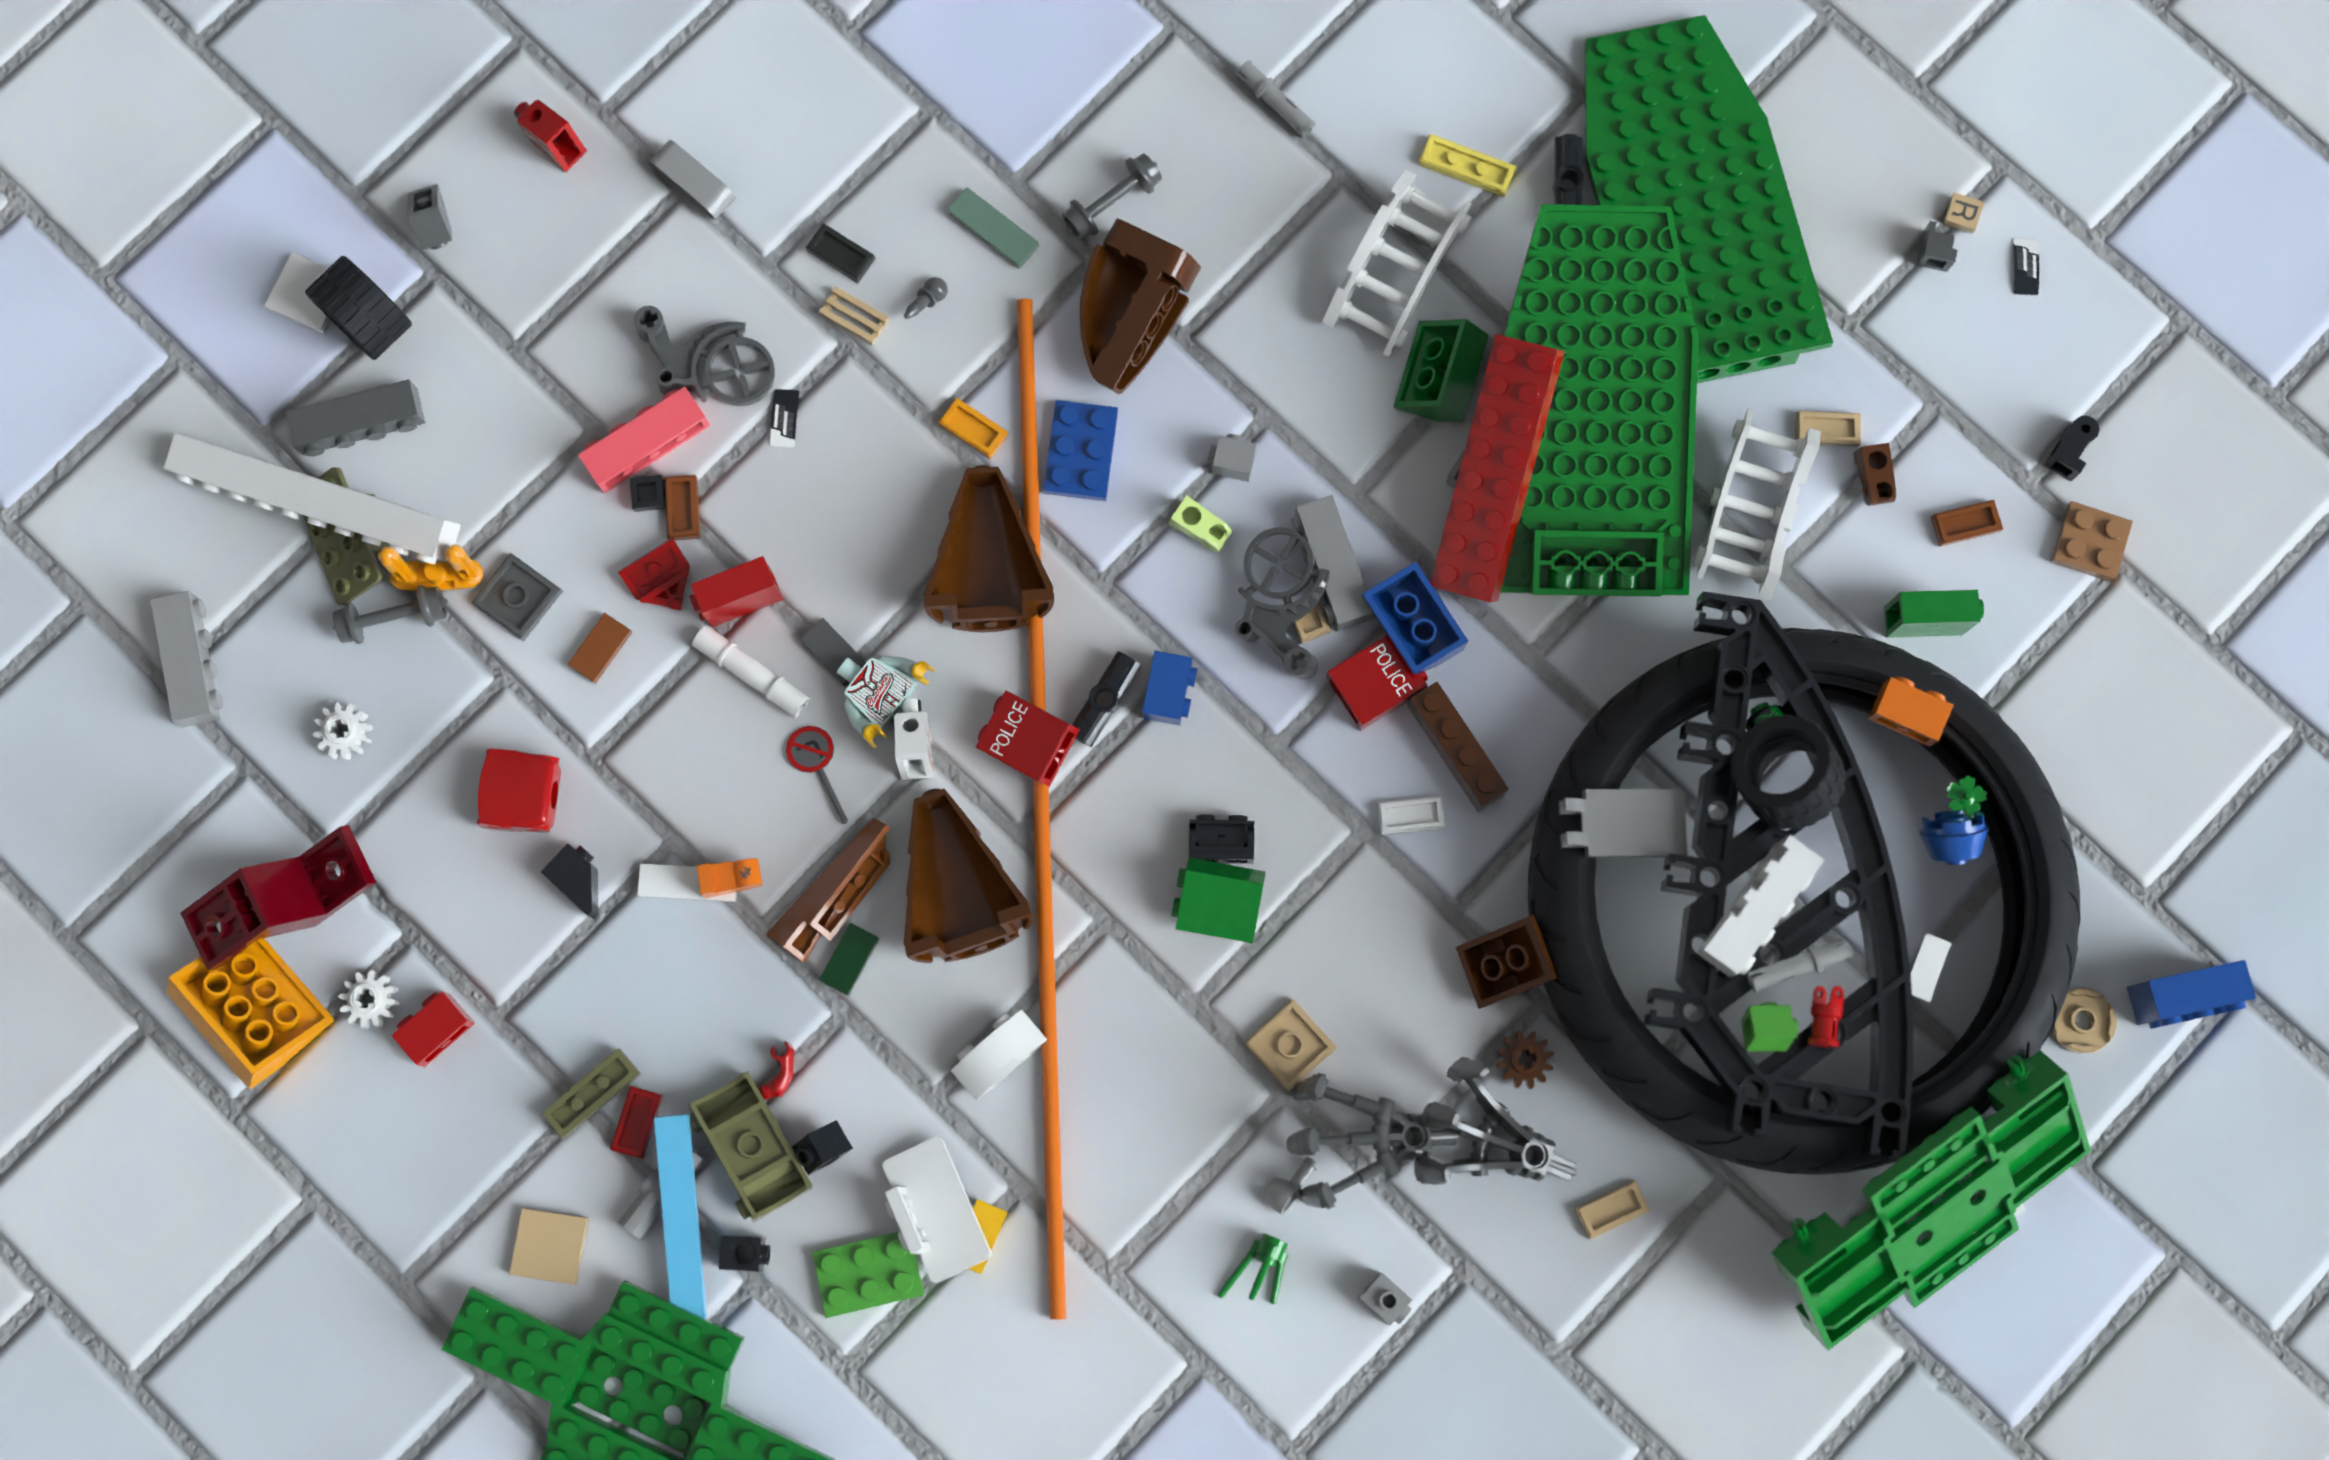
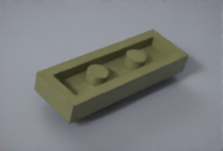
M618 1048L541 1114L559 1136L565 1139L640 1076L641 1073L625 1053Z

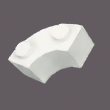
M1020 1010L1012 1017L1008 1014L1002 1016L992 1026L995 1031L976 1047L970 1044L957 1055L960 1062L951 1072L976 1101L995 1088L1014 1069L1031 1057L1047 1040L1023 1010Z

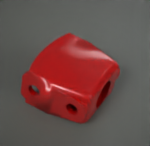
M487 749L479 781V819H477L476 825L484 829L497 831L549 833L550 828L554 825L561 776L559 758L523 753L515 750Z

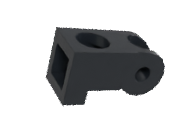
M2090 416L2077 417L2065 429L2044 466L2069 481L2074 480L2086 465V462L2079 459L2081 454L2099 434L2100 430L2097 421Z

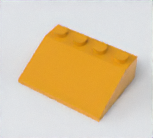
M264 938L255 941L218 969L207 971L200 956L168 977L166 994L249 1090L280 1069L334 1021L331 1014Z

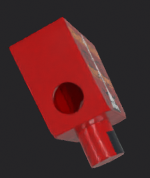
M535 100L531 105L527 102H522L516 107L514 116L517 118L516 122L525 135L564 172H567L587 152L570 124L540 100ZM558 136L557 142L554 143L553 140Z

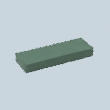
M968 187L947 209L949 215L1019 269L1039 247L1037 240Z

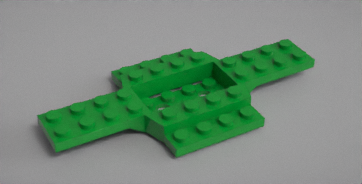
M626 1280L621 1283L608 1313L604 1314L585 1336L564 1330L485 1291L471 1287L441 1349L551 1402L547 1434L549 1441L540 1460H835L814 1448L744 1416L727 1404L731 1367L745 1339L744 1336L674 1305L670 1301ZM609 1377H616L622 1383V1391L618 1396H610L604 1389L605 1381ZM580 1403L682 1452L685 1459L572 1405ZM668 1406H677L682 1411V1420L679 1424L671 1425L666 1422L664 1412Z

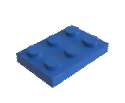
M1056 400L1044 481V494L1099 501L1107 500L1118 407Z

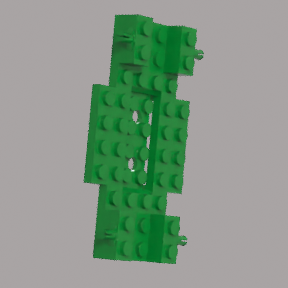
M2041 1050L2023 1061L2019 1055H2012V1060L2010 1058L2007 1059L2010 1073L2003 1078L1997 1079L1987 1089L1993 1110L1996 1112L1995 1114L1989 1115L1982 1121L1981 1115L1970 1107L1962 1114L1953 1117L1949 1124L1937 1133L1928 1136L1921 1145L1909 1154L1900 1157L1893 1166L1881 1175L1872 1178L1862 1188L1869 1209L1861 1215L1852 1218L1844 1228H1841L1826 1212L1816 1219L1810 1220L1806 1225L1801 1218L1794 1219L1796 1224L1793 1221L1790 1222L1794 1235L1782 1241L1771 1252V1255L1779 1272L1798 1292L1801 1303L1795 1308L1803 1325L1828 1351L1904 1294L1906 1300L1914 1308L1931 1297L2019 1230L2014 1215L2016 1208L2091 1152L2069 1075ZM1988 1158L1991 1160L1989 1163L1985 1162ZM1971 1172V1176L1963 1183L1957 1182ZM1978 1191V1197L1970 1201L1973 1194ZM1944 1192L1943 1198H1941L1935 1204L1931 1202ZM1916 1212H1918V1217H1916L1910 1223L1906 1224L1904 1222L1912 1215H1914ZM1924 1232L1925 1237L1916 1242L1919 1235Z

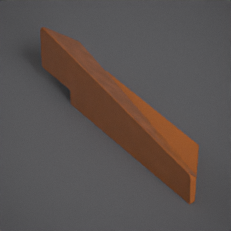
M872 818L768 931L767 936L803 963L808 959L821 935L831 941L889 866L890 853L886 850V833L890 832L889 826L876 818Z

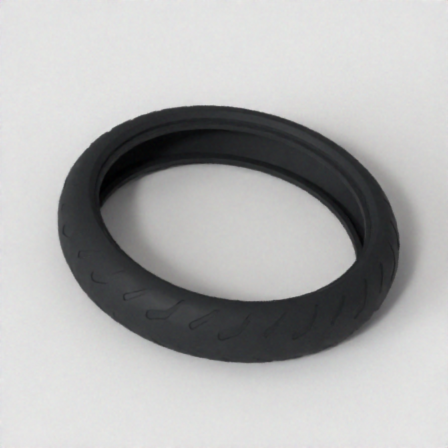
M1782 628L1811 671L1827 701L1843 704L1870 714L1882 684L1891 677L1906 678L1915 684L1914 687L1924 692L1931 690L1945 696V701L1954 706L1939 741L1931 746L1921 742L1918 743L1935 756L1957 782L1959 779L1969 775L1971 778H1975L1974 787L1981 786L1987 792V800L1978 802L1981 806L1978 812L1984 813L1985 825L1989 827L1987 834L1995 853L2001 878L2003 934L1999 959L1991 986L1980 1010L1966 1032L1940 1061L1926 1073L1912 1081L1905 1154L1907 1155L1921 1145L1928 1136L1937 1133L1949 1124L1953 1117L1962 1114L1970 1107L1981 1116L1988 1111L1992 1104L1987 1089L1997 1079L2003 1078L2010 1073L2007 1059L2010 1058L2012 1060V1055H2019L2022 1061L2030 1058L2041 1049L2051 1033L2067 996L2078 951V932L2081 920L2080 887L2072 841L2065 825L2060 805L2034 756L2017 733L2003 721L1998 712L1957 678L1929 661L1915 657L1901 648L1876 639L1825 629ZM1727 637L1707 642L1679 653L1654 666L1612 697L1574 740L1549 785L1538 815L1528 869L1529 916H1535L1558 977L1544 984L1554 1011L1570 1040L1604 1084L1648 1122L1675 1139L1728 1162L1787 1174L1821 1175L1848 1173L1894 1163L1898 1159L1887 1158V1151H1891L1890 1129H1881L1878 1147L1881 1148L1880 1154L1876 1156L1862 1154L1866 1119L1860 1124L1849 1126L1779 1115L1770 1105L1767 1136L1759 1138L1750 1136L1751 1130H1753L1755 1125V1109L1743 1107L1739 1125L1743 1126L1742 1132L1740 1134L1727 1133L1726 1126L1730 1096L1722 1086L1706 1079L1681 1062L1657 1040L1642 1023L1625 998L1612 972L1603 947L1597 920L1595 900L1597 858H1585V848H1561V834H1565L1567 831L1582 832L1581 814L1559 815V801H1564V798L1583 799L1582 791L1585 789H1619L1635 762L1650 746L1677 726L1708 711L1716 647ZM1756 668L1752 672L1749 700L1776 697L1759 669ZM1724 676V682L1729 688L1737 689L1739 687L1738 680L1734 676ZM1885 1103L1881 1113L1886 1121L1891 1122L1894 1119L1895 1111L1891 1105Z

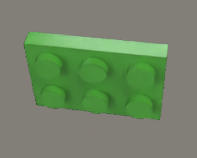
M898 1232L812 1252L826 1318L925 1295L917 1256L903 1248Z

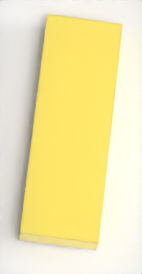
M1433 134L1429 135L1418 162L1420 166L1505 197L1517 167Z

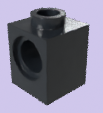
M837 1120L807 1134L792 1146L798 1162L803 1166L807 1175L836 1162L853 1149Z
M721 1235L718 1269L762 1272L764 1265H769L770 1245H766V1238ZM744 1244L750 1245L754 1251L752 1260L746 1264L738 1258V1250Z

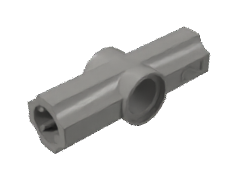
M692 1149L695 1171L701 1165L704 1158ZM658 1168L647 1177L639 1189L640 1194L618 1221L623 1228L639 1239L644 1238L662 1214Z

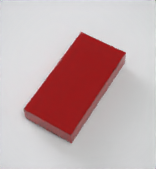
M633 1086L629 1087L610 1150L640 1159L644 1158L654 1127V1117L658 1114L663 1095Z

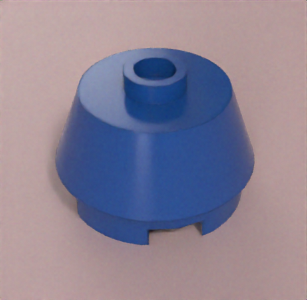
M1963 810L1934 813L1935 820H1929L1928 817L1921 818L1922 829L1919 831V834L1932 860L1946 862L1947 865H1961L1967 863V860L1981 856L1989 828L1985 825L1984 813L1977 811L1974 813V817H1967L1963 814Z

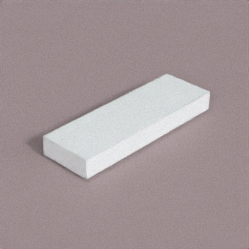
M640 864L638 897L736 902L737 892L705 899L700 893L698 872L695 866Z

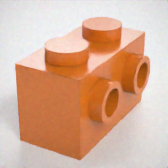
M1889 678L1882 684L1868 719L1927 746L1938 742L1954 705L1946 702V697L1938 692L1931 690L1924 692L1915 688V684L1906 678Z

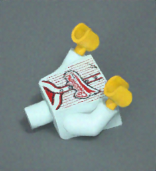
M881 656L878 659L871 657L862 668L850 658H847L839 667L837 673L850 682V685L844 691V696L846 697L844 708L850 724L864 737L872 748L877 747L873 742L876 736L882 735L884 739L887 738L883 730L892 720L894 714L902 707V701L908 699L918 686L914 678L923 685L929 683V681L923 678V674L928 670L935 672V669L925 661L915 662L907 658Z

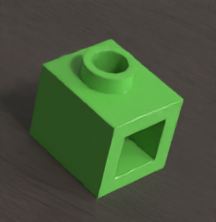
M1775 1002L1750 1005L1741 1019L1746 1052L1787 1051L1793 1040L1798 1036V1022L1796 1018H1792L1790 1005H1778Z

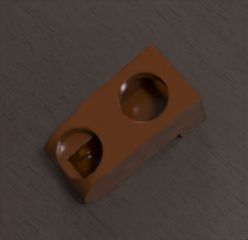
M1889 443L1860 447L1853 452L1855 465L1858 464L1866 505L1872 506L1894 502L1896 499V485Z

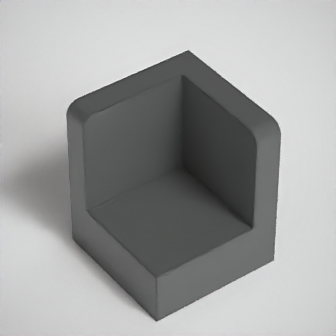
M1930 221L1922 232L1916 266L1947 272L1956 261L1958 250L1953 249L1955 237L1951 234L1935 231L1937 222Z

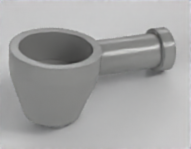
M1306 1156L1303 1160L1304 1163L1290 1181L1274 1177L1264 1190V1196L1279 1214L1283 1215L1290 1208L1302 1186L1312 1173L1320 1167L1310 1157Z

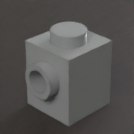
M1227 434L1226 437L1219 436L1217 445L1211 444L1207 463L1213 464L1212 474L1249 482L1256 453V443L1247 442L1245 438L1235 434Z
M1379 1272L1358 1297L1388 1325H1391L1394 1321L1400 1324L1412 1310L1408 1306L1412 1299L1382 1272Z

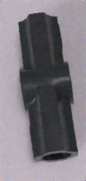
M1564 134L1555 137L1554 140L1555 181L1552 189L1555 195V204L1583 205L1582 186L1585 177L1582 171V137H1578L1576 134ZM1569 179L1574 182L1575 186L1566 187L1561 181Z
M1117 651L1098 684L1091 689L1088 700L1072 724L1080 729L1076 736L1077 740L1092 748L1111 715L1119 708L1121 699L1142 667L1140 663L1126 654ZM1103 691L1113 694V701L1107 707L1097 705V697Z

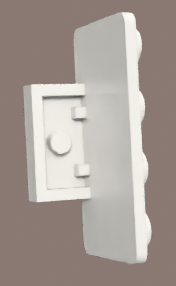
M932 1137L884 1161L883 1169L892 1188L885 1192L888 1199L885 1201L887 1212L893 1220H897L901 1231L898 1232V1237L901 1245L906 1251L909 1250L911 1254H920L932 1282L939 1283L991 1257V1249L944 1140L941 1137Z

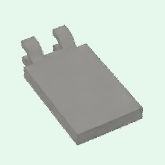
M1585 789L1582 791L1583 799L1564 798V801H1559V815L1581 814L1582 832L1567 831L1565 834H1561V848H1585V858L1666 857L1670 853L1687 856L1684 789Z

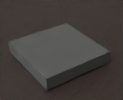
M510 553L471 603L522 641H525L563 591Z

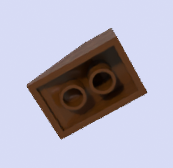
M1534 915L1456 947L1478 1009L1506 1001L1558 978Z

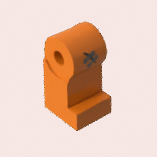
M757 858L697 865L700 893L705 899L754 889L763 885L759 859Z

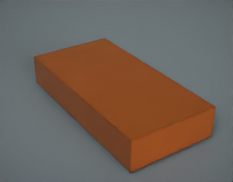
M697 476L664 477L667 539L669 540L672 537L675 541L701 539Z
M1994 499L1933 514L1930 517L1939 547L1998 533L2003 530Z
M604 612L567 665L596 684L632 634V631Z

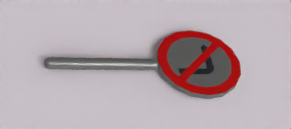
M816 726L799 728L787 741L786 753L788 760L794 768L801 772H818L841 822L847 824L848 819L823 770L833 758L834 745L832 738L825 730Z

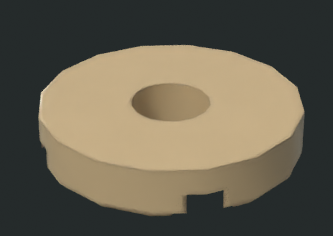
M2077 988L2068 990L2064 1005L2051 1031L2055 1041L2066 1050L2078 1054L2092 1053L2102 1049L2114 1037L2117 1026L2115 1010L2111 1003L2109 1004L2101 993L2092 989ZM2078 1012H2084L2090 1018V1025L2086 1030L2078 1028L2075 1023V1016Z

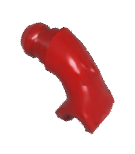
M784 1041L787 1049L785 1055L779 1056L774 1045L770 1050L771 1056L779 1062L780 1070L777 1076H774L768 1083L761 1084L759 1087V1092L765 1100H769L772 1097L781 1098L793 1079L794 1048L787 1041Z

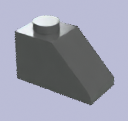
M438 184L408 193V218L421 249H439L447 245L449 241H452V228Z

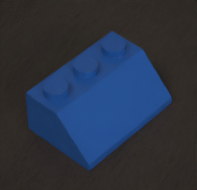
M1417 562L1412 563L1362 594L1363 599L1413 675L1439 666L1462 652L1469 642Z

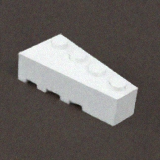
M1791 835L1774 844L1697 954L1730 978L1739 973L1746 974L1756 960L1753 954L1759 946L1764 947L1775 933L1774 926L1780 919L1783 920L1790 913L1795 905L1793 901L1800 892H1803L1814 878V873L1825 859Z

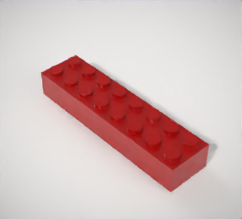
M1495 334L1430 581L1433 587L1490 603L1499 600L1565 351Z

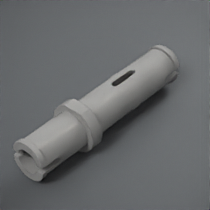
M1250 60L1246 61L1239 68L1240 71L1236 75L1255 91L1254 96L1259 100L1263 99L1302 138L1313 129L1316 122L1312 121L1275 86L1276 81L1273 78H1267Z
M1845 937L1820 947L1812 945L1807 947L1806 952L1753 971H1748L1747 978L1750 986L1754 985L1752 990L1756 993L1759 990L1812 971L1816 973L1822 972L1824 967L1850 959L1853 957L1849 943L1845 945L1847 943Z

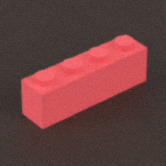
M684 386L680 390L673 389L663 397V401L655 406H647L637 413L636 418L627 424L620 423L611 429L610 434L602 440H594L588 443L583 448V452L578 454V456L605 494L711 425Z

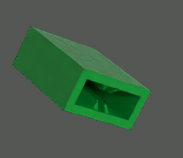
M1978 590L1899 592L1884 606L1886 638L1964 635L1983 618V600L1979 599Z
M1189 857L1186 869H1179L1176 887L1182 888L1181 898H1174L1171 917H1177L1176 929L1253 943L1266 871Z

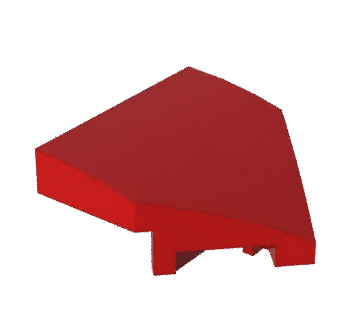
M673 537L618 571L635 599L640 600L641 603H651L670 607V609L681 610L690 563Z

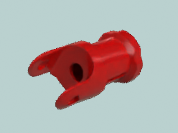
M1823 986L1815 987L1810 1013L1814 1018L1812 1037L1808 1039L1809 1045L1838 1048L1839 1042L1836 1041L1838 1020L1842 1019L1844 991L1840 986L1832 988L1830 1002L1827 1004L1825 988Z

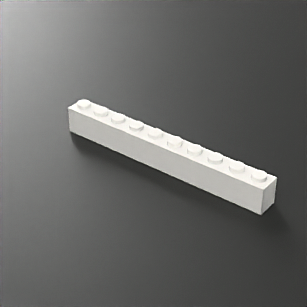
M174 433L164 465L165 470L176 473V480L193 485L195 480L202 481L201 488L220 493L221 488L229 490L228 497L244 502L250 497L255 499V506L273 511L274 506L282 508L280 514L295 519H300L302 514L308 516L307 523L326 528L329 523L335 525L334 532L353 537L356 532L363 535L361 541L381 546L382 541L390 543L389 547H393L398 553L408 555L409 550L417 552L416 559L435 564L437 559L448 561L445 558V550L450 545L455 544L461 526L433 515L178 433Z

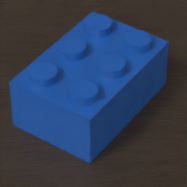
M2245 960L2154 979L2127 987L2137 1025L2149 1023L2150 1029L2246 1008L2245 1001L2256 999Z

